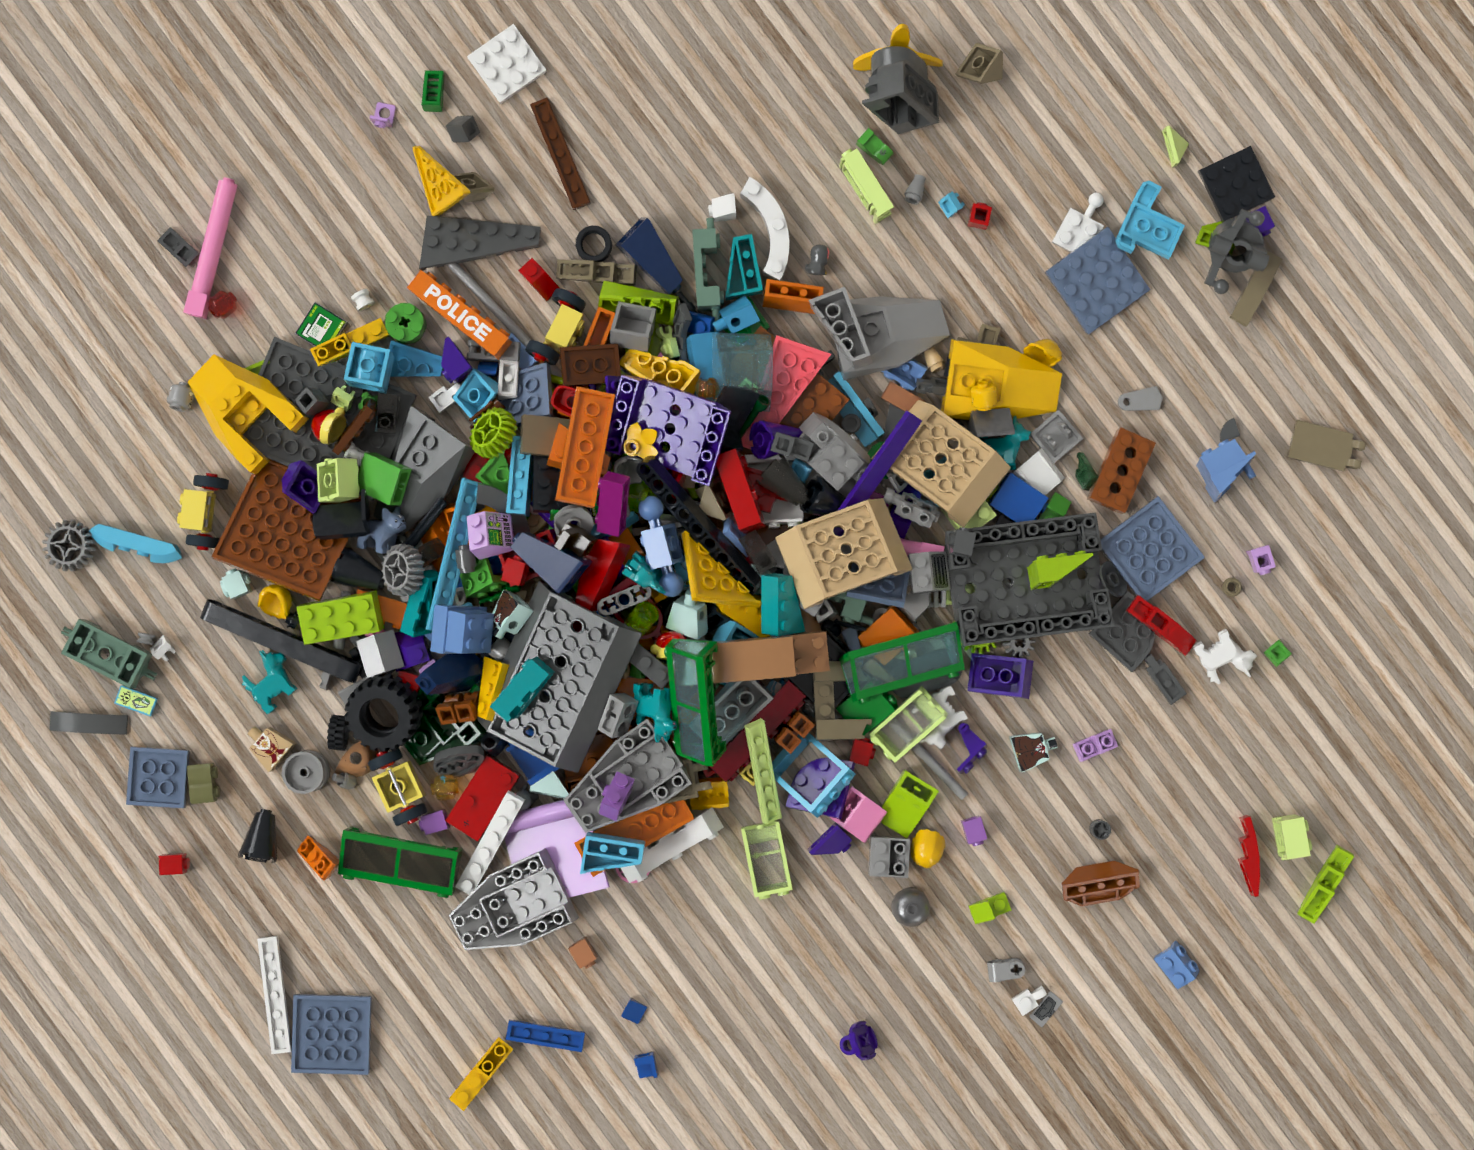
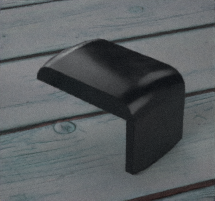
M724 386L716 402L731 411L721 446L722 449L733 450L736 448L738 451L743 450L740 430L760 396L759 393L740 386Z
M361 489V502L319 505L313 514L315 537L326 540L368 535L370 533V514L366 490Z

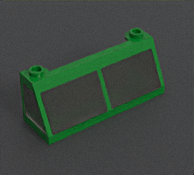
M348 827L343 830L338 874L343 875V878L348 880H354V877L434 892L437 893L438 897L448 898L449 895L452 896L455 892L463 848L431 845L368 833L364 830L360 832L359 828Z

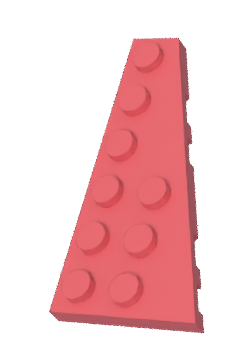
M776 335L757 392L765 395L770 400V405L765 411L759 412L742 437L743 447L748 449L753 447V440L749 441L751 427L755 422L763 420L780 424L832 355L831 353Z

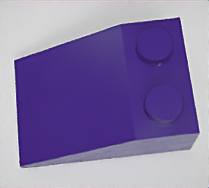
M972 653L967 691L1029 699L1034 661L1024 658Z

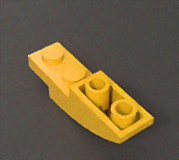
M380 317L349 333H343L311 348L310 351L318 367L349 356L352 342L373 346V343L388 337L389 334Z
M498 1037L464 1078L449 1100L464 1111L512 1052L513 1048Z

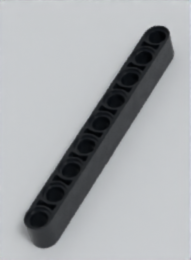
M654 456L645 457L636 467L638 476L662 501L696 542H699L710 552L709 555L716 562L719 561L730 572L729 574L737 582L740 581L753 596L761 587L760 575L660 461Z
M212 599L206 600L200 616L206 622L351 683H356L363 666L361 662L317 643L304 645L303 637Z

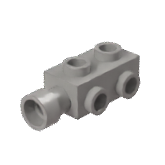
M889 487L883 498L885 503H892L897 506L894 513L904 519H910L920 526L930 528L932 522H937L941 513L937 511L938 506H935L931 501L921 500L912 493L903 492L900 495Z

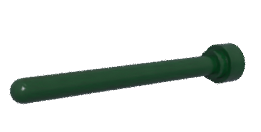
M760 394L740 430L741 439L759 412L765 411L770 405V400L765 395Z

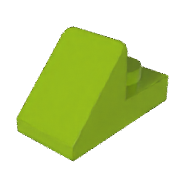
M1005 892L968 905L975 924L994 920L996 916L1011 911Z

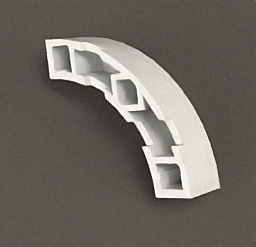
M749 177L740 193V198L749 203L760 214L768 231L770 253L763 275L771 280L781 281L789 256L787 222L779 204L770 192L759 182Z
M710 808L700 813L692 821L645 847L641 864L621 867L628 882L631 883L635 880L638 883L648 877V872L672 858L674 861L683 855L682 852L706 838L712 840L719 835L718 831L724 827L714 809Z

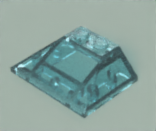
M712 333V401L716 402L724 386H740L766 396L770 400L771 405L773 385L771 335ZM770 405L764 412L770 411Z

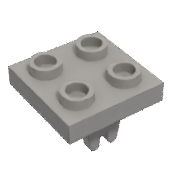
M1057 410L1033 430L1030 436L1039 448L1045 451L1053 463L1083 440V437L1060 410Z

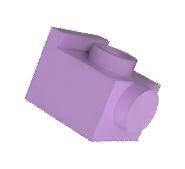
M1269 545L1246 551L1254 573L1259 572L1260 575L1270 573L1271 568L1276 567ZM1258 558L1263 559V563L1261 565L1258 563Z

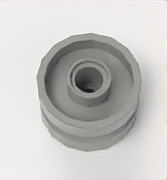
M305 750L294 753L286 759L282 766V778L285 785L291 791L299 794H306L321 789L326 785L330 776V767L327 759L317 751Z

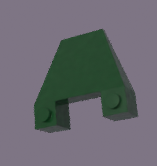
M420 688L417 699L422 701V706L420 707L423 710L422 722L417 732L404 746L420 766L434 760V756L442 750L479 742L488 731L477 719L475 721L461 723L458 721L457 723L441 725L435 708L438 704L445 702V696L448 693L426 695Z

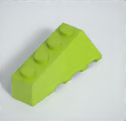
M604 281L598 307L615 313L618 301L656 308V323L673 326L674 322L672 321L677 310L679 297Z

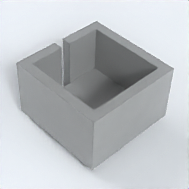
M618 301L610 330V344H618V347L648 352L656 323V308Z

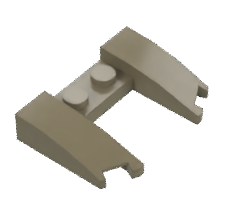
M829 661L830 671L813 673L816 741L865 739L862 733L866 724L871 725L872 719L835 720L833 682H846L845 676L847 681H853L850 663H844L841 666L840 661ZM855 661L858 681H870L869 675L864 676L859 666L862 662Z

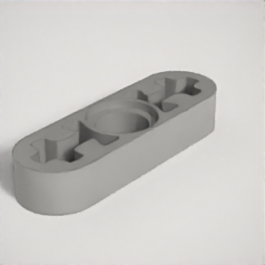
M637 584L610 595L597 603V611L602 616H608L643 602L651 596V588H643ZM639 587L646 589L647 592L644 594V598L642 595L633 598L630 592L632 590L634 594L640 591ZM621 594H626L629 597L627 605L620 604L619 596ZM614 597L618 609H616V606H612L609 608V612L602 610L603 602L606 604L614 602L612 600Z

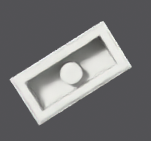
M500 360L497 400L517 398L519 361Z

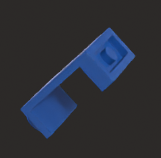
M1007 473L988 504L992 509L998 510L1014 522L1038 520L1036 517L1039 512L1043 513L1045 511L1049 498L1014 474Z
M532 727L526 730V734L533 736L534 729ZM508 743L509 747L506 748V751L511 753L527 777V782L530 786L559 769Z

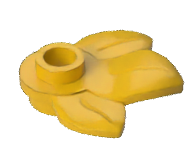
M638 422L632 424L627 430V439L623 444L624 452L628 456L634 457L638 455L642 459L647 456L655 457L658 451L653 444L657 439V431L651 428L642 430ZM631 443L636 445L635 450L631 448Z

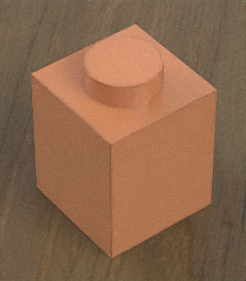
M587 937L569 946L568 949L580 969L582 967L587 969L596 963L594 960L598 956Z

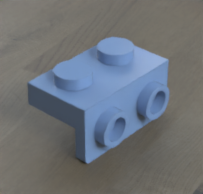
M912 359L900 367L881 372L884 373L886 378L899 382L902 388L914 391L917 378H922L927 367Z
M1177 941L1173 942L1171 947L1154 958L1155 962L1177 989L1195 980L1200 971L1197 963L1190 959L1185 948L1179 945Z

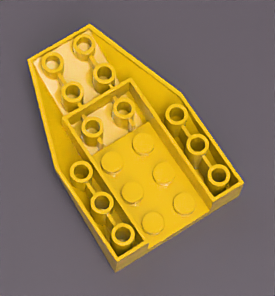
M951 339L945 397L943 396L941 411L947 416L955 419H970L971 412L977 410L972 405L971 389L979 381H988L989 384L996 387L997 403L992 409L1010 408L1012 420L1014 416L1020 419L1057 411L1062 378L1061 372L1007 346Z

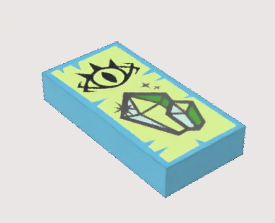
M121 685L114 704L147 716H152L158 698Z

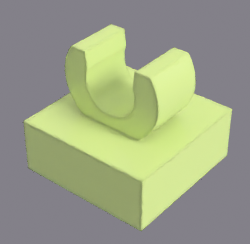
M344 385L341 389L337 387L333 391L331 402L338 407H342L347 412L351 408L355 391L348 394L345 392L347 386Z

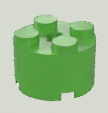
M410 303L397 304L385 316L386 329L396 341L404 344H413L423 337L427 322L423 313ZM405 320L408 321V327L406 328L403 326Z

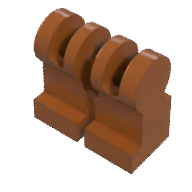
M475 691L473 694L466 692L464 695L462 693L446 695L445 702L438 704L435 708L441 725L457 723L458 721L459 723L475 721L478 717L477 710L480 691Z
M795 711L793 717L787 722L791 729L789 730L784 726L773 737L790 754L802 741L797 735L799 734L802 738H805L815 726L798 711Z

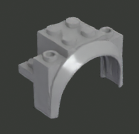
M813 412L799 427L803 432L799 438L814 442L807 463L846 498L871 463V458L838 425L828 418Z

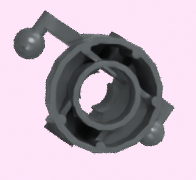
M1241 209L1236 218L1222 222L1211 233L1208 250L1210 251L1212 264L1204 284L1214 287L1216 293L1225 294L1229 289V283L1226 280L1220 279L1215 281L1220 268L1234 273L1248 269L1264 271L1269 255H1267L1262 233L1257 227L1264 222L1265 218L1262 212L1254 211L1251 213ZM1232 243L1235 246L1242 245L1247 249L1245 253L1239 256L1229 254Z

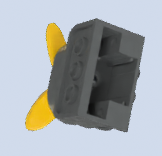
M899 24L893 30L889 47L875 49L857 57L853 61V69L858 71L871 70L869 83L865 85V91L869 94V99L862 100V104L897 134L939 123L938 92L935 85L928 80L927 65L942 67L943 61L908 46L910 31L906 24Z

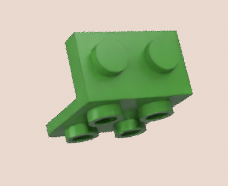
M476 557L477 566L475 567V572L460 573L466 598L485 599L489 597L488 594L501 590L502 586L508 583L501 580L502 575H493L488 558L479 560Z

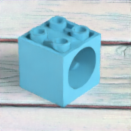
M352 342L344 381L350 387L387 394L395 358L390 349Z

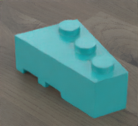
M752 234L733 237L725 301L738 299L744 295L748 297L763 294Z
M433 569L423 571L425 576L422 579L423 585L419 586L420 589L415 594L409 595L400 631L411 637L432 633V631L426 630V625L439 572Z
M777 573L761 575V633L783 636L806 632L792 576Z
M538 657L528 658L522 665L523 669L514 675L510 680V684L490 705V708L507 722L522 715L555 673Z

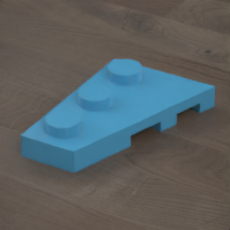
M391 340L389 349L395 358L390 377L442 376V356Z

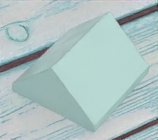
M554 771L530 786L531 793L562 799L569 795Z

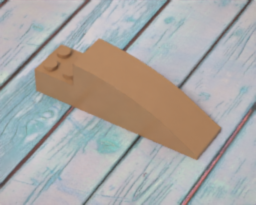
M824 631L718 641V651L712 654V660H715V665L712 667L713 683L794 677L796 674L830 671L827 635ZM707 644L679 645L676 648L697 655ZM676 653L673 660L675 686L698 684L696 661Z

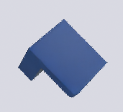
M654 1051L634 1056L639 1078L650 1076L658 1078Z

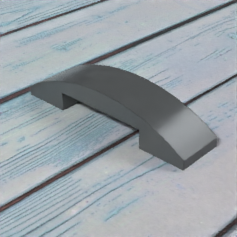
M51 711L49 730L127 735L128 715Z

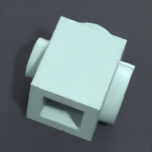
M236 568L229 570L220 581L222 591L227 598L236 599L252 592L249 585L251 583L250 577L247 572L244 573L242 570L237 571Z

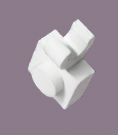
M456 383L448 390L443 386L428 397L439 413H442L456 402L453 396L460 388V383Z
M1043 986L1038 987L1031 993L1027 988L1011 999L1022 1016L1039 1006L1036 1000L1043 998L1047 993Z

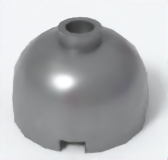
M906 888L896 893L891 904V910L897 922L903 926L914 927L926 920L929 915L930 905L923 892L914 888Z

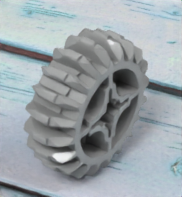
M63 520L62 524L60 522L55 523L56 528H49L52 533H45L48 540H43L42 542L47 544V547H44L42 550L48 551L45 558H51L49 561L50 565L55 564L56 569L62 567L63 571H68V569L75 571L76 567L78 569L83 568L82 563L85 565L89 564L86 558H93V555L89 553L96 550L91 547V544L96 542L89 539L92 534L87 533L88 527H83L81 522L76 524L75 520L70 522ZM67 531V534H65L64 539L61 541H57L58 537L63 532ZM75 532L81 537L82 545L77 542ZM70 543L77 547L66 548V546H62V544ZM56 547L61 549L63 559L57 554ZM78 550H81L80 555L76 559L70 561L74 553Z
M399 544L391 546V549L387 550V555L383 556L385 561L381 563L383 565V570H381L383 572L382 579L385 580L384 586H387L388 591H391L396 596L415 594L420 589L419 586L423 585L422 579L425 578L423 571L426 569L423 568L425 562L421 560L422 555L419 554L418 549L411 545Z

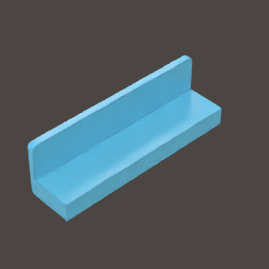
M841 372L835 373L828 381L850 399L839 413L843 418L848 414H855L860 418L861 427L855 435L863 446L867 447L885 432L849 383L843 380Z
M514 436L512 439L514 442H512L506 513L529 517L534 455L520 454L521 436Z

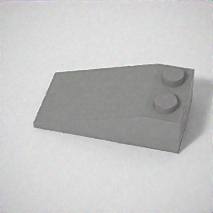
M759 680L728 682L714 697L718 736H722L721 741H726L727 744L744 725L750 722L773 699L771 692ZM700 714L692 722L691 727L703 737Z

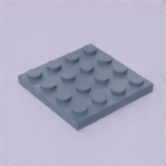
M1109 227L1101 230L1045 271V274L1086 334L1092 333L1150 290L1125 251L1117 248L1116 238Z
M1159 496L1100 539L1102 551L1136 596L1139 595L1146 601L1205 558Z
M294 994L291 1073L368 1075L370 1073L372 996Z

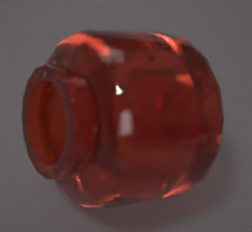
M221 290L209 299L208 309L215 318L226 319L236 311L237 305L235 302L237 299L231 292L227 293Z

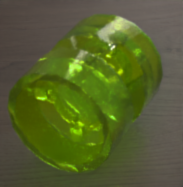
M643 601L638 603L625 618L624 624L643 633L642 636H644L658 620L659 614L654 605Z

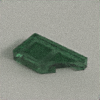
M1078 452L1077 458L1079 462L1075 477L1082 489L1089 491L1098 479V475L1085 454Z

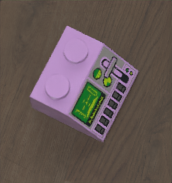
M483 511L466 516L469 548L479 560L513 551L510 548L514 538L512 516L510 514Z

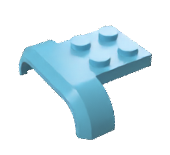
M1151 181L1141 184L1116 237L1117 248L1131 254L1135 246L1138 245L1163 258L1170 259L1185 225L1151 209L1162 188L1161 186Z

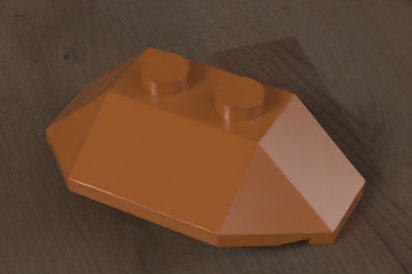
M1117 861L1076 867L1062 882L1063 899L1080 906L1120 900L1134 889L1140 887L1139 870Z

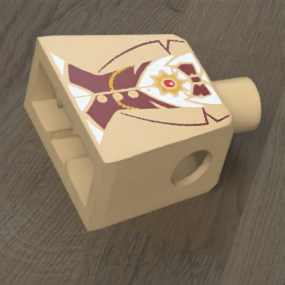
M254 726L247 734L255 741L249 749L268 772H272L297 744L271 727L266 728L262 732Z

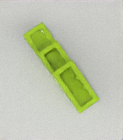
M1338 845L1335 846L1305 896L1297 915L1315 924L1334 896V890L1344 877V871L1354 858L1353 853Z

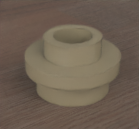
M1228 578L1223 582L1222 590L1227 596L1234 597L1241 592L1242 585L1238 579ZM1229 584H1233L1235 586L1233 591L1229 590Z

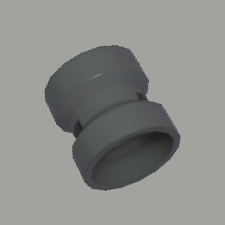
M1096 819L1091 822L1089 831L1093 837L1104 840L1110 836L1111 827L1107 822Z

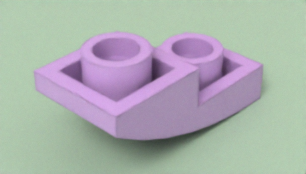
M1111 729L1072 744L1080 762L1118 747Z

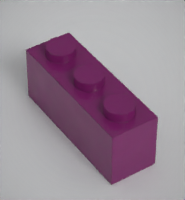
M608 471L599 479L598 489H600V495L596 502L598 513L595 517L597 532L619 537L626 529L630 476Z

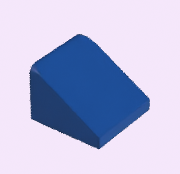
M481 361L477 370L486 376L497 377L499 363Z
M630 998L621 1017L638 1024L647 1006Z

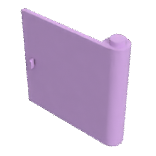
M564 799L518 812L504 838L511 864L546 848L569 897L610 887L605 871L595 877L590 872L580 874L582 857L574 843L584 838L587 833L584 832L565 804Z

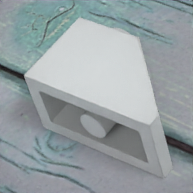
M734 193L712 199V205H708L709 217L713 216L714 222L736 220Z

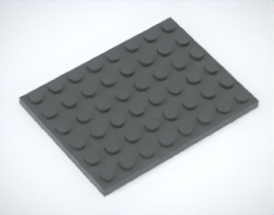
M274 337L258 375L273 383L299 409L300 407L294 400L306 387L319 389L330 402L323 410L325 411L338 408V406L331 402L333 391L337 387L341 389L342 386H347L345 392L350 394L352 391H355L351 408L347 412L345 411L346 428L361 411L358 404L362 400L361 395L363 392H368L372 396H379L380 402L377 403V411L369 423L364 422L363 431L357 438L353 436L354 440L352 443L364 452L378 453L390 459L410 406H413L417 395L392 384L388 385L387 394L350 387L344 381L345 365L334 361L318 367L311 351ZM267 408L243 434L266 458L286 466L302 460L317 471L316 464L325 462L324 459L345 458L343 451L339 455L332 451L336 441L327 445L321 443L314 436L311 428L313 415H306L309 420L295 433L289 430ZM367 495L369 500L374 501V498Z

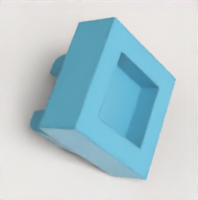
M951 192L938 202L947 218L955 215L965 205L964 202L960 203L957 199L958 193Z

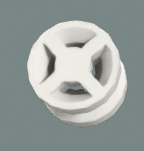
M368 289L360 290L351 296L352 301L357 304L356 308L358 311H363L375 303L374 299L370 298Z

